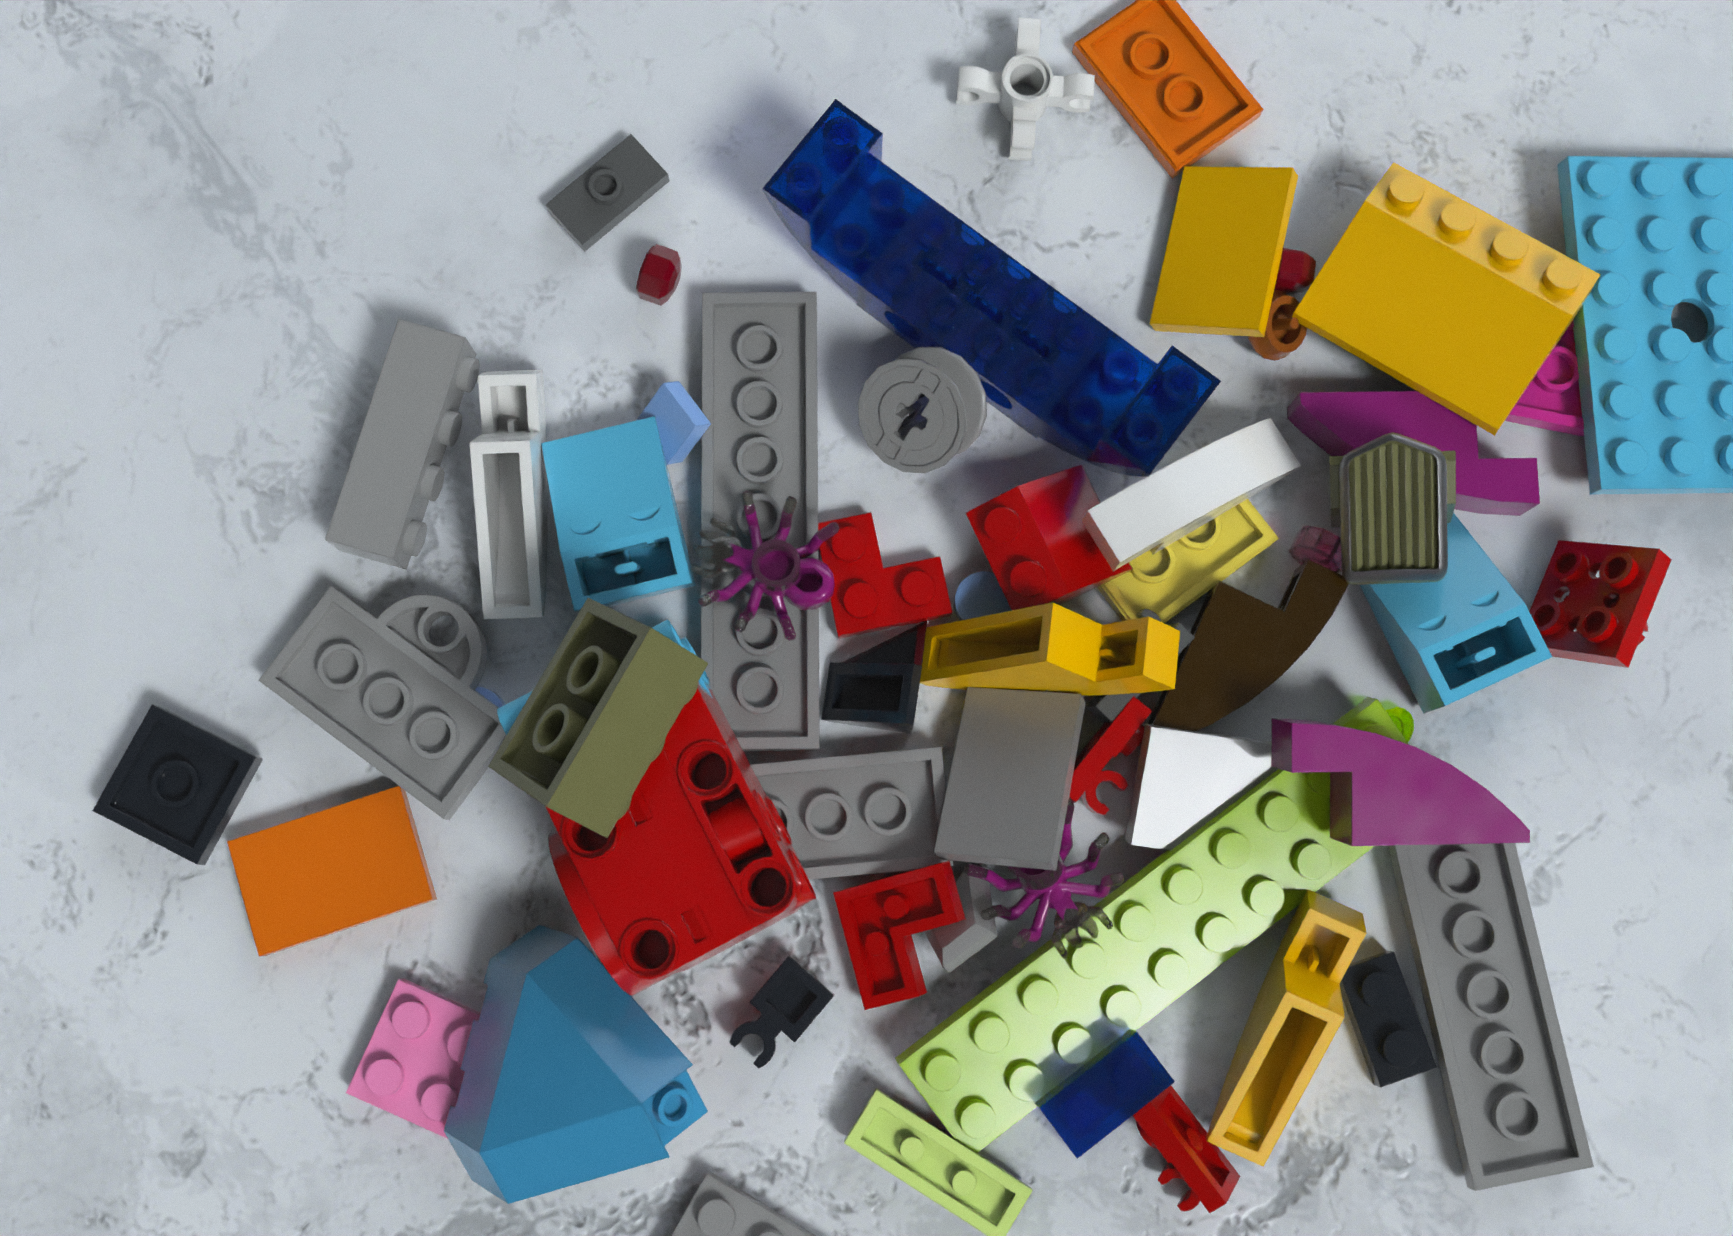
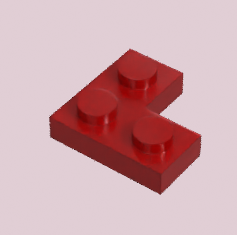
M871 512L818 523V531L831 523L838 530V533L828 538L819 547L822 562L828 565L834 577L835 587L830 602L838 639L952 615L940 556L883 568Z
M950 860L833 892L864 1010L926 994L927 990L912 934L966 920Z

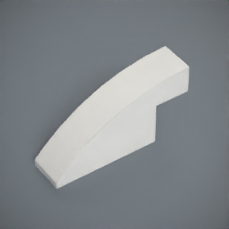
M543 369L487 371L478 375L482 434L469 442L483 619L543 617L546 596L548 479L541 444L547 442Z
M1268 418L1225 436L1120 491L1089 509L1082 522L1111 569L1115 571L1149 550L1152 555L1296 471L1301 465L1272 419Z

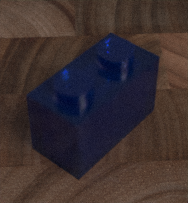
M1129 1029L1036 1101L1035 1105L1068 1150L1078 1159L1175 1081L1139 1033Z

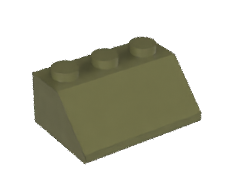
M587 598L488 767L544 806L608 838L617 820L622 818L627 812L632 795L650 763L661 753L665 744V738L682 708L696 693L699 679L708 663L653 628Z

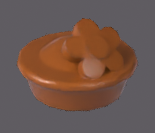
M1274 289L1265 336H1248L1254 351L1262 358L1273 361L1285 358L1289 353L1295 351L1302 344L1307 332V328L1299 324L1297 318H1292L1300 302L1295 297L1288 296L1285 292Z

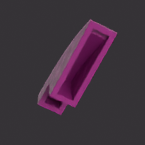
M1418 391L1300 392L1287 407V419L1330 456H1344L1349 451L1392 432L1429 444L1441 451L1455 450L1456 505L1454 509L1478 514L1520 516L1540 504L1537 458L1479 459L1477 425Z
M1271 718V767L1291 773L1330 772L1331 839L1350 846L1530 843V830L1489 790L1453 765L1415 746L1376 733L1312 720Z

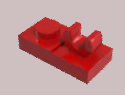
M1132 697L1113 722L1103 723L1077 755L1068 803H1076L1082 796V801L1089 811L1098 815H1106L1110 809L1097 799V786L1101 782L1106 781L1118 791H1125L1128 787L1126 779L1121 774L1112 770L1102 771V769L1111 758H1116L1120 752L1125 757L1130 755L1143 739L1145 726L1142 723L1152 711L1136 697Z
M1163 1078L1145 1091L1132 1110L1131 1115L1136 1120L1137 1128L1142 1138L1151 1147L1157 1148L1168 1162L1157 1179L1160 1184L1164 1185L1171 1179L1179 1178L1184 1180L1190 1187V1190L1181 1197L1177 1205L1181 1211H1190L1201 1201L1207 1211L1211 1213L1227 1203L1240 1175L1219 1147L1207 1142L1206 1130L1168 1080Z

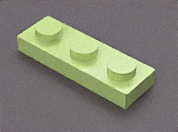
M877 1088L844 1140V1144L987 1236H1006L1033 1191L1029 1185L979 1153L959 1143L951 1135Z

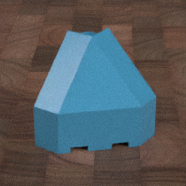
M538 925L490 958L483 982L488 985L479 1020L473 1019L460 1068L465 1071L456 1106H450L444 1128V1133L471 1180L507 1204L669 1158L670 1156L665 1145L708 1112L687 1072V1069L693 1065L640 1005L619 987L606 968L578 937Z

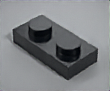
M1386 951L1351 963L1340 982L1341 996L1373 1084L1383 1087L1437 1068L1394 951Z

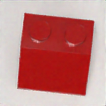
M1083 465L1016 486L966 512L1011 610L1048 603L1062 605L1133 570L1131 563L1128 562L1113 571L1082 522L1086 512L1101 503Z

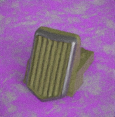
M1392 432L1361 445L1344 456H1329L1331 528L1340 527L1343 579L1352 585L1427 583L1442 580L1448 568L1447 523L1451 522L1456 505L1455 450L1441 451L1429 444Z

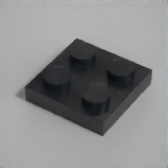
M152 704L92 811L197 865H205L263 758L160 706Z

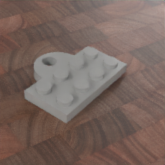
M330 586L258 680L446 820L452 818L487 771L490 762L506 737L497 715L499 707L475 690L483 677L487 662V646L483 631L468 611L453 601L436 595L423 594L401 599L389 606L377 618L343 592ZM442 616H454L458 623L456 638L446 646H435L430 639V628L433 622Z

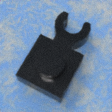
M789 955L749 1002L762 1015L757 1021H747L737 1027L729 1043L736 1047L747 1034L760 1036L764 1042V1049L753 1064L757 1068H761L773 1057L778 1034L782 1031L793 1042H796L835 994Z

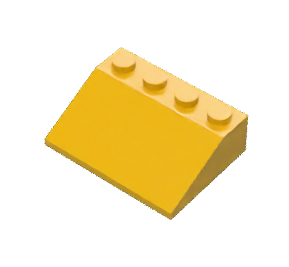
M1393 162L1363 202L1297 306L1292 318H1297L1299 324L1495 436L1577 315L1601 274Z

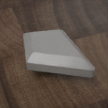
M969 863L971 866L987 868L986 864ZM969 865L955 881L966 920L924 931L941 965L949 973L997 937L989 882L967 876Z

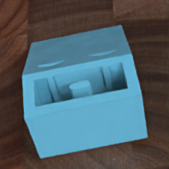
M655 416L541 443L559 549L574 611L580 612L587 598L610 607L696 586Z
M1454 512L1451 522L1447 523L1448 568L1442 580L1427 583L1360 585L1423 714L1449 705L1552 657L1525 602Z

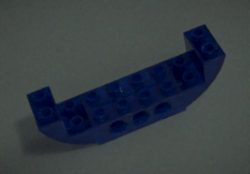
M835 99L762 188L773 210L791 235L809 256L857 302V306L912 347H942L961 356L977 372L986 393V402L1036 439L1040 437L1083 461L1111 472L1128 476L1149 477L1220 384L1221 380L1173 345L1158 364L884 164L882 162L883 133Z

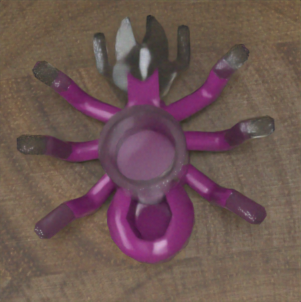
M745 491L742 493L741 498L753 549L747 550L742 548L731 525L717 518H711L710 524L725 532L728 536L715 531H700V537L709 541L712 546L695 544L694 550L702 562L715 567L707 569L692 564L691 572L709 579H714L722 572L734 571L738 567L742 573L721 590L714 589L700 596L698 603L702 607H706L714 602L728 601L754 579L755 583L745 610L740 613L734 625L735 631L740 633L745 631L749 621L755 617L762 595L765 593L771 596L785 639L792 641L795 640L796 633L783 597L791 605L801 610H815L829 602L835 587L832 571L827 564L818 559L802 558L816 553L824 541L838 533L840 527L837 522H831L816 532L807 544L795 549L790 543L786 542L791 529L793 513L797 505L796 498L789 496L786 498L779 528L774 539L762 543L753 496L750 491Z
M1068 800L1056 871L1007 866L1017 878L1006 879L989 868L972 864L964 866V873L967 876L986 880L999 891L1007 892L1023 889L1025 892L1022 898L1012 907L1007 908L1003 905H993L983 909L980 914L984 920H990L995 917L1008 921L1016 920L1037 899H1040L1031 928H1024L1019 931L1012 941L1013 946L1016 948L1024 947L1027 941H1038L1042 935L1048 909H1055V929L1051 939L1063 959L1068 957V952L1061 941L1063 934L1069 945L1074 948H1082L1084 943L1079 935V928L1087 931L1094 939L1097 938L1099 933L1098 926L1092 917H1097L1108 930L1113 927L1112 921L1101 908L1087 906L1081 902H1073L1071 893L1104 898L1109 894L1111 886L1124 882V876L1120 872L1101 878L1099 885L1067 882L1070 878L1094 870L1098 864L1101 849L1110 840L1107 833H1101L1090 844L1088 856L1085 860L1067 867L1065 866L1064 861L1073 847L1071 823L1075 806L1072 801Z

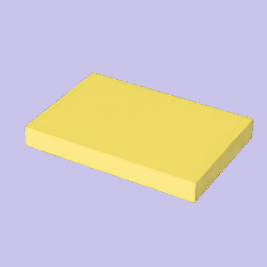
M1249 499L1157 553L1152 555L1149 550L1130 561L1133 570L1097 587V589L1122 621L1138 618L1136 614L1140 610L1149 609L1155 612L1162 623L1165 624L1210 591L1219 581L1225 580L1279 538Z

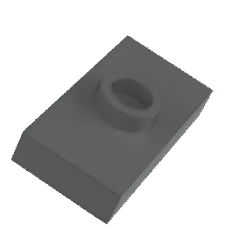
M630 134L550 200L546 207L553 218L585 252L670 180L668 173L636 138Z

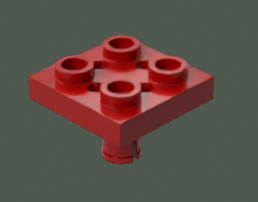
M1558 540L1529 611L1552 657L1629 668L1637 646L1645 639V636L1642 635L1643 631L1648 632L1647 620L1672 559L1657 548ZM1569 592V595H1567V596L1564 598V601L1560 602L1561 599H1562V596H1563L1565 593Z

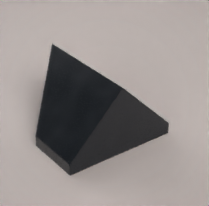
M927 621L842 663L830 662L821 720L911 734L914 726L922 671Z

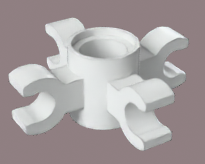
M1018 18L1014 57L1006 63L1003 72H989L986 69L975 66L959 67L956 104L975 106L984 103H998L1001 114L1011 122L1009 160L1031 161L1032 149L1035 146V121L1042 117L1046 107H1061L1066 111L1078 113L1089 112L1090 100H1093L1095 75L1073 73L1066 76H1053L1049 64L1039 56L1041 19ZM1024 83L1034 87L1037 93L1031 96H1024L1018 94L1012 87Z

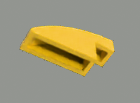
M1056 603L926 627L920 683L926 686L967 690V687L1073 693L1081 694L1082 696L1175 689L1180 631L1149 616L1102 625Z
M1307 889L1302 903L1299 904L1274 956L1240 1037L1210 1123L1207 1142L1264 1167L1345 1018L1340 982L1367 934L1363 913Z

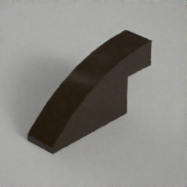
M1308 559L1294 570L1278 608L1219 581L1208 591L1190 630V633L1195 638L1178 656L1175 689L1162 691L1147 724L1199 731L1249 703L1278 680L1310 647L1332 617L1349 583L1343 579L1341 574Z

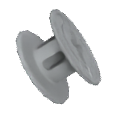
M920 346L901 354L894 361L879 366L864 382L858 400L859 427L867 445L884 463L902 472L927 473L945 466L955 455L966 451L980 436L987 417L986 393L977 372L961 356L942 347ZM926 396L929 402L921 413V416L926 419L919 423L916 417L924 406L919 400Z

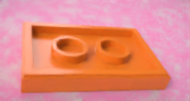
M1136 0L1074 43L1073 55L1089 74L1095 75L1094 81L1172 179L1183 172L1184 166L1193 165L1254 122L1264 110L1176 0Z
M400 786L227 841L259 957L289 949L437 900L406 791Z

